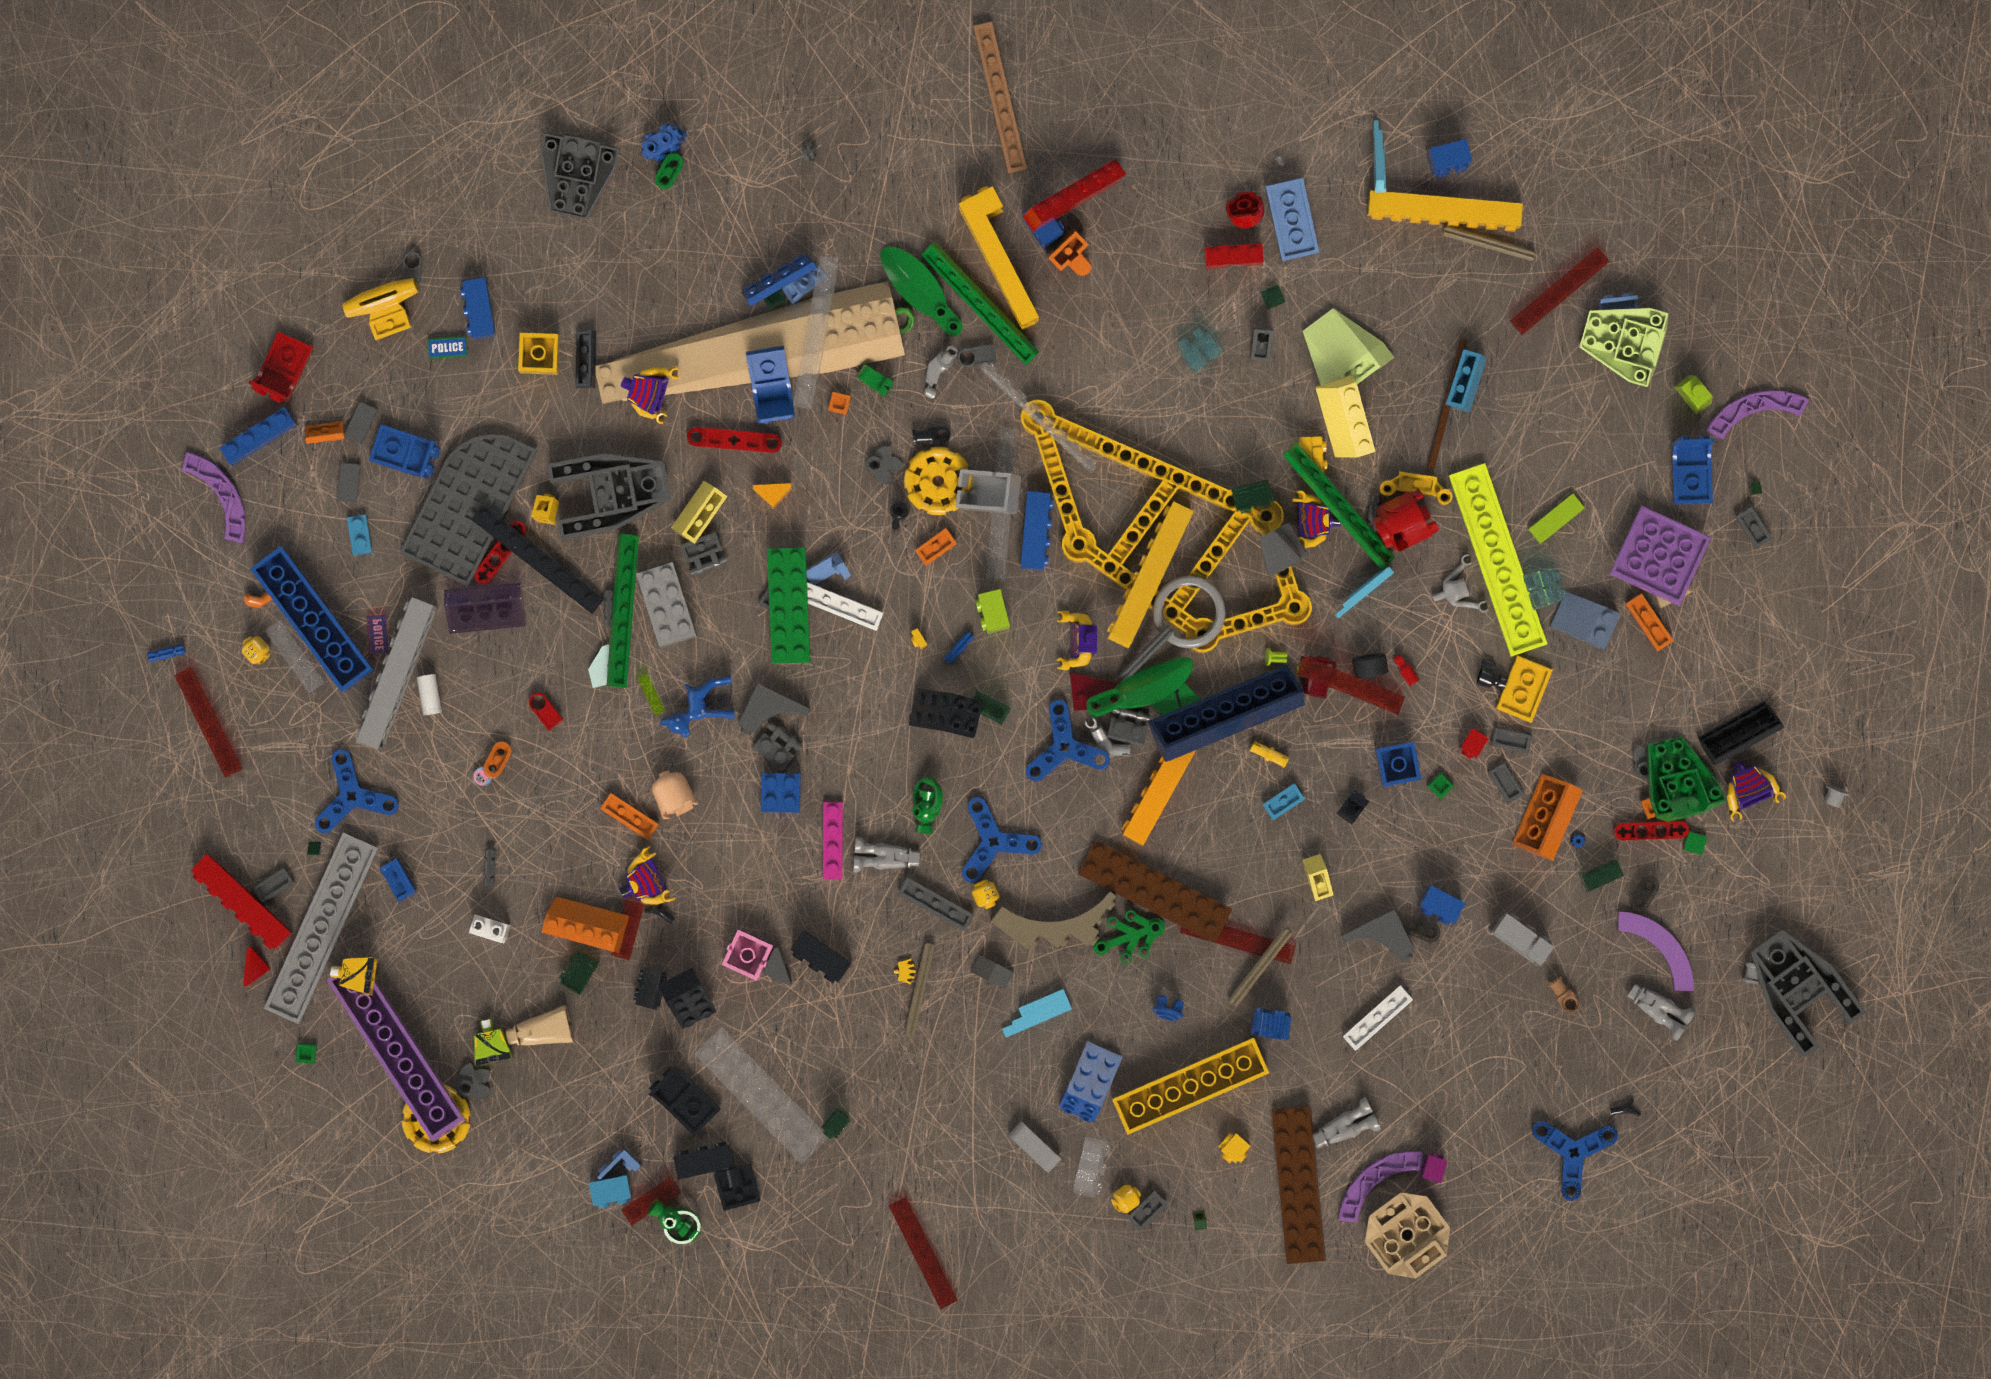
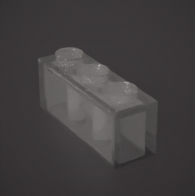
M1085 1136L1072 1193L1095 1198L1096 1194L1100 1195L1102 1183H1099L1100 1175L1104 1176L1106 1164H1103L1105 1157H1109L1111 1149L1108 1141Z

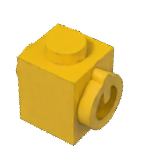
M1230 1132L1218 1147L1223 1152L1221 1156L1228 1163L1233 1161L1236 1164L1237 1161L1241 1163L1247 1157L1246 1151L1251 1146L1237 1133L1233 1135Z

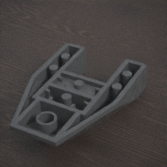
M603 453L547 464L552 485L589 478L595 514L558 520L562 541L619 529L671 500L663 461Z
M1780 930L1750 952L1768 1009L1789 1043L1801 1058L1806 1057L1820 1046L1798 1018L1797 1014L1826 994L1847 1024L1853 1023L1866 1013L1833 966L1785 931Z

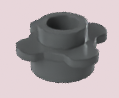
M810 142L802 147L804 161L814 163L817 157V149Z

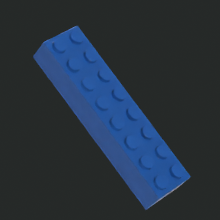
M280 546L250 569L341 692H347L375 671L285 548Z

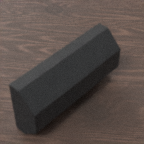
M1763 701L1699 736L1698 739L1706 755L1715 766L1778 732L1784 726L1766 701Z

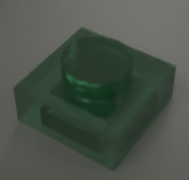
M1278 285L1260 292L1267 310L1285 303Z
M780 290L763 299L770 311L786 302Z

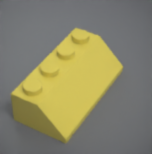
M1352 375L1315 387L1334 456L1357 458L1375 452L1357 383Z

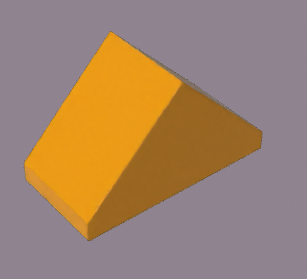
M792 484L753 485V490L774 509L792 490Z

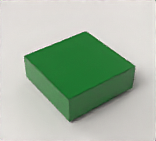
M1440 772L1427 787L1441 800L1454 785Z
M1689 832L1683 850L1702 855L1707 837Z
M297 1043L295 1062L315 1064L317 1045Z

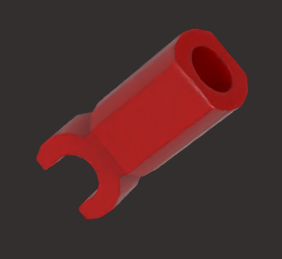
M1400 654L1393 658V661L1400 669L1399 673L1409 687L1419 681L1411 666L1405 663Z

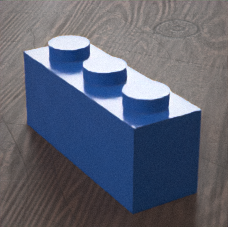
M486 278L462 281L463 286L460 287L461 297L465 298L466 305H463L465 317L468 316L469 324H466L468 336L471 335L473 340L496 336Z

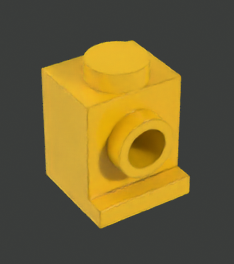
M545 493L544 496L536 495L531 517L537 522L555 525L559 501L551 494Z

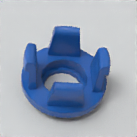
M1158 996L1156 1006L1152 1008V1012L1158 1018L1176 1022L1177 1019H1183V1001L1177 999L1173 1008L1168 1009L1167 996Z

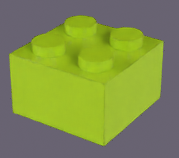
M1001 589L979 594L975 602L978 612H982L983 618L980 619L982 630H987V634H992L1010 629Z

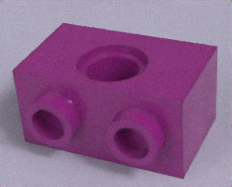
M1431 1152V1155L1426 1154L1419 1176L1441 1183L1448 1161L1443 1160V1155Z

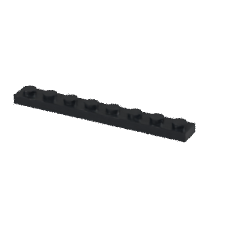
M484 505L480 507L471 519L591 614L603 602L604 599Z

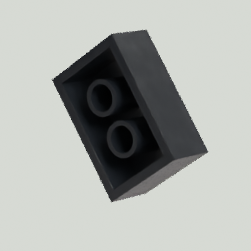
M804 930L790 949L793 951L792 956L799 961L805 959L809 962V968L817 973L819 970L825 973L824 978L831 983L835 981L839 983L852 965L851 962Z
M693 967L658 984L666 1004L682 1029L690 1027L694 1023L708 1018L717 1012L709 993Z

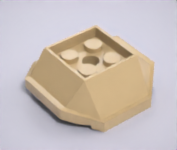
M1400 1192L1369 1215L1364 1242L1387 1274L1416 1279L1447 1256L1450 1227L1427 1196ZM1406 1229L1412 1232V1237L1409 1240L1402 1238V1232Z

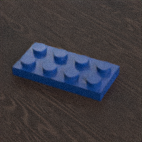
M808 254L798 255L793 259L794 262L788 265L783 264L777 268L775 273H768L761 277V281L756 284L751 283L745 286L744 291L741 293L750 306L756 304L816 269L817 267Z

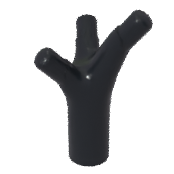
M662 903L658 904L659 908L653 906L652 909H645V913L658 915L670 924L675 919V917L665 911Z
M1632 1098L1623 1106L1610 1108L1611 1116L1634 1114L1640 1117L1641 1113L1634 1110V1107H1631L1634 1102Z

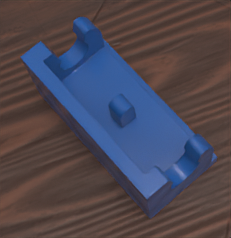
M398 858L380 868L398 902L417 892Z

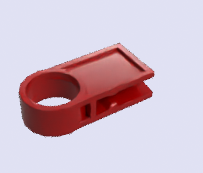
M535 693L529 698L530 708L548 731L563 721L545 695ZM535 696L545 698L543 709L536 710L532 707L531 701Z

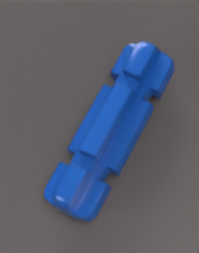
M966 631L962 636L963 638L959 639L950 649L951 652L944 656V660L952 664L956 660V656L958 657L968 646L967 644L974 639V635Z
M183 644L175 645V647L159 649L157 652H148L147 657L149 662H155L158 659L163 660L175 657V655L185 654V648Z

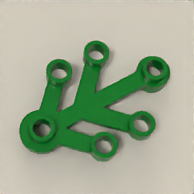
M1129 910L1125 914V919L1129 922L1135 921L1144 926V928L1136 930L1119 922L1117 918L1110 917L1107 920L1108 927L1116 928L1127 934L1109 941L1098 940L1093 946L1094 951L1098 955H1104L1108 952L1109 948L1129 942L1125 953L1120 957L1121 963L1127 965L1132 961L1131 956L1140 937L1148 935L1144 946L1138 950L1141 958H1147L1155 937L1161 936L1165 931V924L1161 919L1152 918L1147 920L1136 915L1134 911ZM1129 912L1134 914L1133 920L1127 918ZM1111 919L1116 920L1115 926L1109 925ZM1153 924L1159 925L1158 931L1152 930ZM1099 944L1105 945V949L1103 951L1098 950ZM1141 949H1147L1148 954L1142 956L1140 954ZM1128 955L1130 958L1129 962H1123L1122 957Z

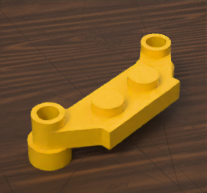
M1399 471L1397 477L1390 481H1384L1380 485V492L1384 496H1391L1395 491L1407 493L1419 488L1423 495L1435 497L1442 505H1447L1452 500V493L1448 489H1444L1437 482V477ZM1388 486L1390 492H1385L1384 487ZM1441 495H1446L1447 500L1443 501Z

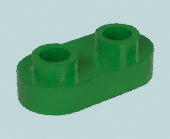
M671 153L667 155L658 170L655 182L660 189H670L684 166L683 159L679 154ZM672 161L678 162L676 167L671 166ZM667 177L669 181L665 184L662 183V178Z

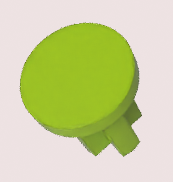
M1267 648L1265 651V665L1270 666L1271 662L1287 663V652H1271V649Z

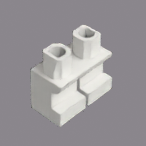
M474 914L469 933L505 943L511 925Z

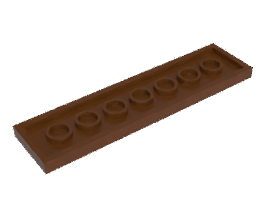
M1096 840L1078 875L1215 944L1233 910Z
M1311 1106L1273 1109L1272 1119L1287 1264L1326 1261Z

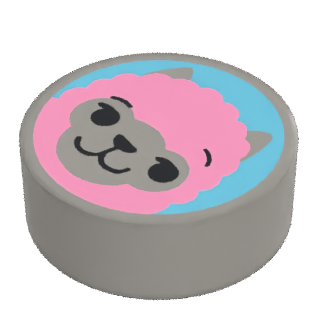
M479 767L474 771L473 780L477 785L487 786L492 782L493 778H488L484 774L483 767Z

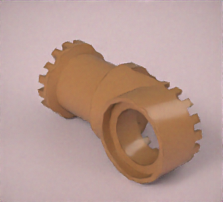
M1560 976L1556 981L1554 980V982L1547 986L1552 988L1562 1009L1567 1013H1574L1579 1008V1001L1572 990L1568 989L1562 981L1563 977ZM1568 999H1573L1576 1003V1007L1573 1010H1568L1565 1007V1002Z

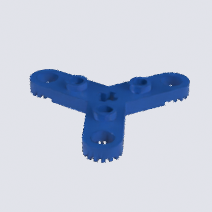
M1062 700L1053 701L1049 707L1054 744L1027 766V777L1034 782L1041 781L1067 759L1098 770L1106 769L1110 764L1108 753L1075 741L1067 703ZM1057 705H1063L1064 712L1061 715L1055 714L1054 708ZM1062 743L1070 744L1067 752L1065 750L1061 751L1063 748ZM1099 755H1104L1105 762L1102 765H1097L1095 761ZM1034 767H1039L1041 770L1038 777H1033L1031 774Z
M341 749L333 753L332 764L340 794L316 818L315 827L319 832H331L355 807L385 815H393L398 811L399 803L396 798L360 788L349 752ZM339 754H345L347 757V761L343 765L338 764L336 761ZM349 791L351 793H353L354 791L356 792L355 801L352 799L348 801L347 798L349 797V795L347 793ZM387 800L394 802V808L391 811L384 809V803ZM323 818H327L330 821V826L327 829L320 827L319 823Z
M975 797L969 801L968 811L982 838V842L963 868L962 876L965 881L969 883L977 882L998 852L1033 855L1040 851L1042 844L1037 836L1000 833L985 800ZM976 801L983 804L982 811L978 813L972 810V804ZM996 836L998 838L997 842L999 843V845H994L993 847H991L989 845V838H994ZM1030 839L1035 840L1038 844L1037 848L1033 851L1026 847ZM969 868H975L977 870L976 878H968L966 871Z
M1538 1121L1532 1127V1135L1537 1140L1563 1157L1561 1194L1569 1201H1574L1580 1197L1583 1159L1613 1145L1618 1140V1132L1612 1126H1604L1575 1141L1544 1121ZM1540 1125H1544L1547 1128V1133L1544 1136H1539L1536 1133V1129ZM1606 1130H1611L1614 1134L1611 1141H1606L1603 1138V1133ZM1576 1147L1579 1155L1571 1158L1569 1149ZM1572 1185L1576 1188V1194L1569 1197L1566 1194V1189Z

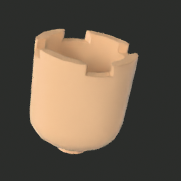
M669 770L659 774V778L652 785V792L663 819H669V815L673 813L679 816L693 809L692 804L698 805L687 779L679 772L670 773Z

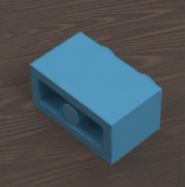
M628 1175L589 1183L593 1206L598 1205V1208L609 1207V1203L617 1201V1205L628 1203V1199L632 1198Z

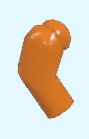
M267 592L260 597L252 595V593H246L243 597L247 606L261 608L272 600Z

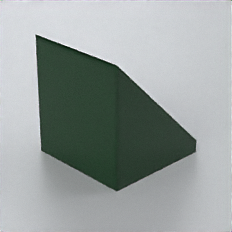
M1760 481L1748 484L1750 495L1762 493Z
M309 842L307 855H321V842Z
M1194 1212L1195 1231L1207 1229L1205 1212Z

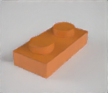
M343 421L305 426L306 444L345 439Z
M945 528L917 548L915 552L925 566H927L957 545V543Z

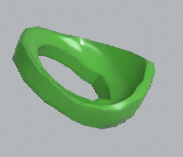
M900 307L895 309L896 316L905 313L909 317L906 328L900 330V334H904L912 328L915 318L910 308Z

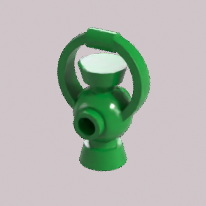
M925 776L917 782L913 790L914 808L912 813L920 821L915 828L917 833L933 834V826L930 822L934 821L940 814L943 793L935 778ZM924 784L933 786L934 790L922 789Z
M656 1198L647 1211V1215L658 1216L659 1224L663 1227L666 1237L674 1243H690L695 1241L701 1233L700 1219L689 1208L663 1207V1203ZM681 1214L693 1217L697 1223V1228L693 1229L688 1238H677L669 1232V1230L677 1228V1232L681 1237L687 1234L693 1221L681 1220Z

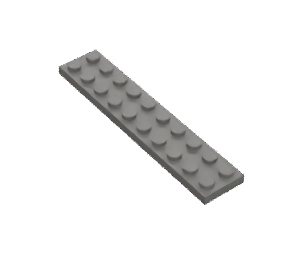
M342 833L264 1009L297 1024L301 1023L379 848L346 833Z

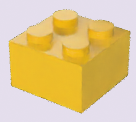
M520 333L518 362L520 374L559 375L560 336L558 334Z

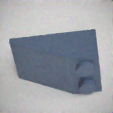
M1565 592L1550 627L1600 650H1604L1621 614L1587 599Z

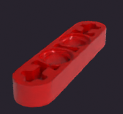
M520 521L513 522L510 526L514 528V526L519 527L521 525V530L523 531L521 535L525 537L527 533L526 526ZM498 541L477 568L474 574L475 580L481 585L489 584L513 552L510 550L504 551L501 548V543ZM494 555L500 557V563L497 566L490 564V558ZM485 564H487L491 569H494L493 573L489 570L486 574L488 577L487 580H479V573H484L487 570V568L484 567Z
M1683 821L1621 823L1616 825L1613 830L1614 837L1621 841L1680 839L1686 837L1689 833V827ZM1668 824H1672L1671 828H1678V824H1681V828H1685V832H1682L1681 835L1678 832H1671L1672 836H1669L1670 828ZM1658 825H1663L1666 828L1665 835L1658 836L1655 829ZM1621 826L1624 830H1631L1630 826H1633L1632 833L1634 838L1630 837L1631 833L1624 834V837H1621L1617 830H1620ZM1644 826L1647 833L1644 837L1637 835V827Z

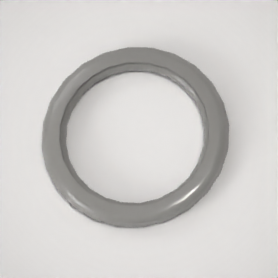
M1181 576L1165 584L1158 592L1153 606L1154 623L1159 633L1165 628L1166 625L1162 613L1163 604L1173 590L1186 585L1204 589L1212 597L1216 607V617L1212 627L1204 635L1197 638H1181L1173 633L1167 640L1178 647L1197 648L1212 641L1221 631L1225 621V603L1221 593L1209 581L1196 576Z

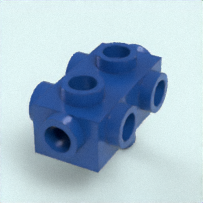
M664 124L659 127L660 132L657 134L653 132L644 137L645 141L641 143L643 156L657 162L666 157L665 154L669 151L674 152L680 149V145L685 142L684 138L687 137V133L684 130L682 131L677 124Z

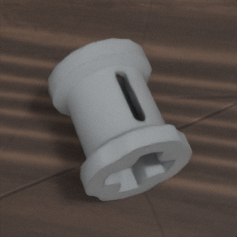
M1746 962L1747 969L1742 981L1759 985L1755 965Z

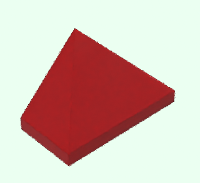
M247 948L243 986L252 985L270 970L254 948Z

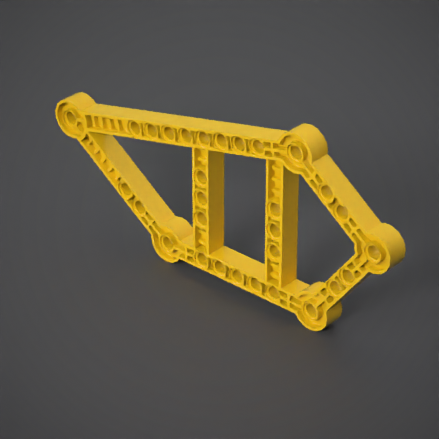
M1032 400L1022 409L1021 425L1025 431L1035 437L1066 533L1062 539L1064 555L1073 562L1082 563L1086 561L1125 591L1127 588L1131 589L1134 583L1130 581L1127 584H1123L1120 581V576L1128 574L1132 579L1134 573L1123 566L1124 562L1178 489L1234 513L1188 576L1201 577L1207 580L1249 522L1256 532L1265 536L1280 528L1284 520V512L1278 502L1272 499H1262L1256 502L1054 414L1053 408L1046 401ZM1035 413L1042 414L1043 420L1041 422L1033 421L1032 417ZM1053 435L1161 481V484L1109 554L1098 548L1094 535L1082 527ZM1104 444H1111L1113 451L1111 453L1104 452ZM1128 451L1131 454V458L1127 461L1121 459V452ZM1140 459H1146L1149 465L1146 468L1139 467L1138 461ZM1158 466H1163L1166 469V474L1159 476L1156 474L1155 469ZM1181 474L1184 481L1176 483L1173 480V476ZM1193 481H1198L1201 484L1199 491L1192 490L1191 483ZM1058 486L1066 487L1067 492L1064 495H1058L1056 493ZM1216 489L1219 492V496L1213 499L1209 497L1208 491ZM1229 496L1234 497L1236 505H1227L1226 498ZM1153 501L1159 502L1160 509L1157 511L1151 510L1150 503ZM1070 504L1073 510L1070 513H1064L1062 506ZM1267 511L1271 514L1272 518L1270 521H1264L1261 518V514ZM1142 516L1147 517L1149 524L1141 526L1138 519ZM1135 532L1138 539L1131 542L1127 539V534ZM1076 540H1081L1084 543V548L1077 550L1074 548L1073 543ZM1213 547H1220L1222 554L1214 556L1212 554ZM1208 562L1211 565V569L1204 572L1201 570L1200 564ZM1106 563H1113L1115 570L1111 573L1106 572L1104 566ZM1292 567L1287 568L1288 575L1280 576L1279 573L1274 574L1281 595L1277 604L1225 619L1221 631L1212 641L1203 646L1191 648V650L1197 653H1207L1217 646L1219 640L1281 621L1291 626L1300 625L1305 622L1311 614L1312 604L1309 597L1304 592L1298 590ZM1191 585L1179 587L1170 600L1166 598L1162 610L1163 619L1183 632L1187 639L1197 638V633L1201 630L1208 632L1214 621L1208 618L1195 619L1184 611L1200 590V587H1192ZM1150 603L1148 608L1153 610V605ZM1297 603L1299 605V612L1292 613L1289 610V605ZM1174 608L1177 611V616L1174 618L1168 617L1166 610ZM1260 614L1263 618L1262 623L1255 624L1252 620L1253 615ZM1237 619L1244 622L1245 626L1241 630L1236 629L1234 626V621Z

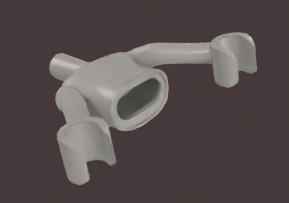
M1465 554L1462 556L1458 567L1443 581V591L1432 594L1433 601L1436 602L1446 598L1453 606L1478 609L1480 613H1486L1489 609L1483 611L1480 608V605L1486 603V601L1480 603L1458 601L1469 596L1463 578L1452 581L1465 566L1472 564V562L1464 563V557L1470 556Z

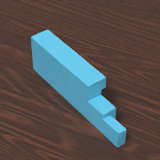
M1374 120L1375 193L1386 192L1385 148H1383L1382 130H1379V121Z
M1386 567L1380 570L1348 596L1349 600L1341 605L1343 609L1335 614V616L1340 618L1394 573L1392 569Z
M1064 989L1018 1008L1022 1017L1012 1021V1025L1002 1030L1005 1037H1009L1072 1010Z

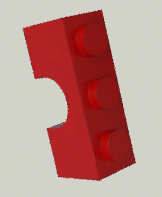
M1262 243L1205 247L1204 249L1205 269L1225 268L1232 265H1243V267L1262 266L1264 263Z

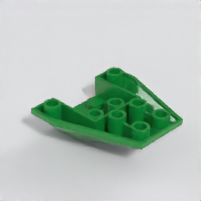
M1682 736L1647 745L1650 803L1656 818L1667 822L1703 814L1726 802L1720 783Z

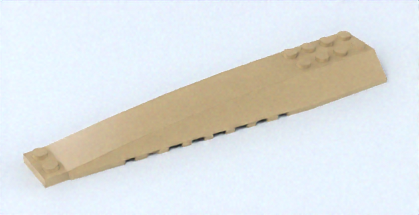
M886 281L811 298L620 358L611 363L597 365L596 378L602 404L619 400L628 401L629 390L621 387L623 378L633 379L634 374L652 367H665L668 370L672 366L679 368V370L672 371V375L679 376L677 379H672L669 375L667 376L669 382L665 395L751 383L746 352L784 346L789 378L829 373L905 356L889 283Z

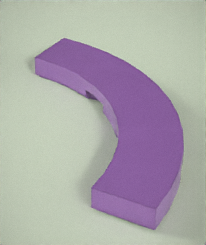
M1768 390L1751 393L1733 401L1720 411L1711 421L1706 431L1723 440L1727 432L1742 418L1765 410L1786 411L1800 417L1810 399L1787 391Z
M186 452L182 471L196 475L204 480L214 490L222 503L226 520L224 539L244 544L246 534L245 512L240 495L234 484L216 465L196 454Z
M1618 912L1617 931L1633 933L1651 942L1662 953L1669 964L1674 990L1694 991L1692 970L1687 956L1677 940L1665 928L1649 918L1629 912Z
M1423 1151L1394 1153L1375 1161L1365 1168L1348 1188L1342 1200L1338 1220L1358 1222L1360 1209L1365 1198L1385 1178L1404 1171H1421Z

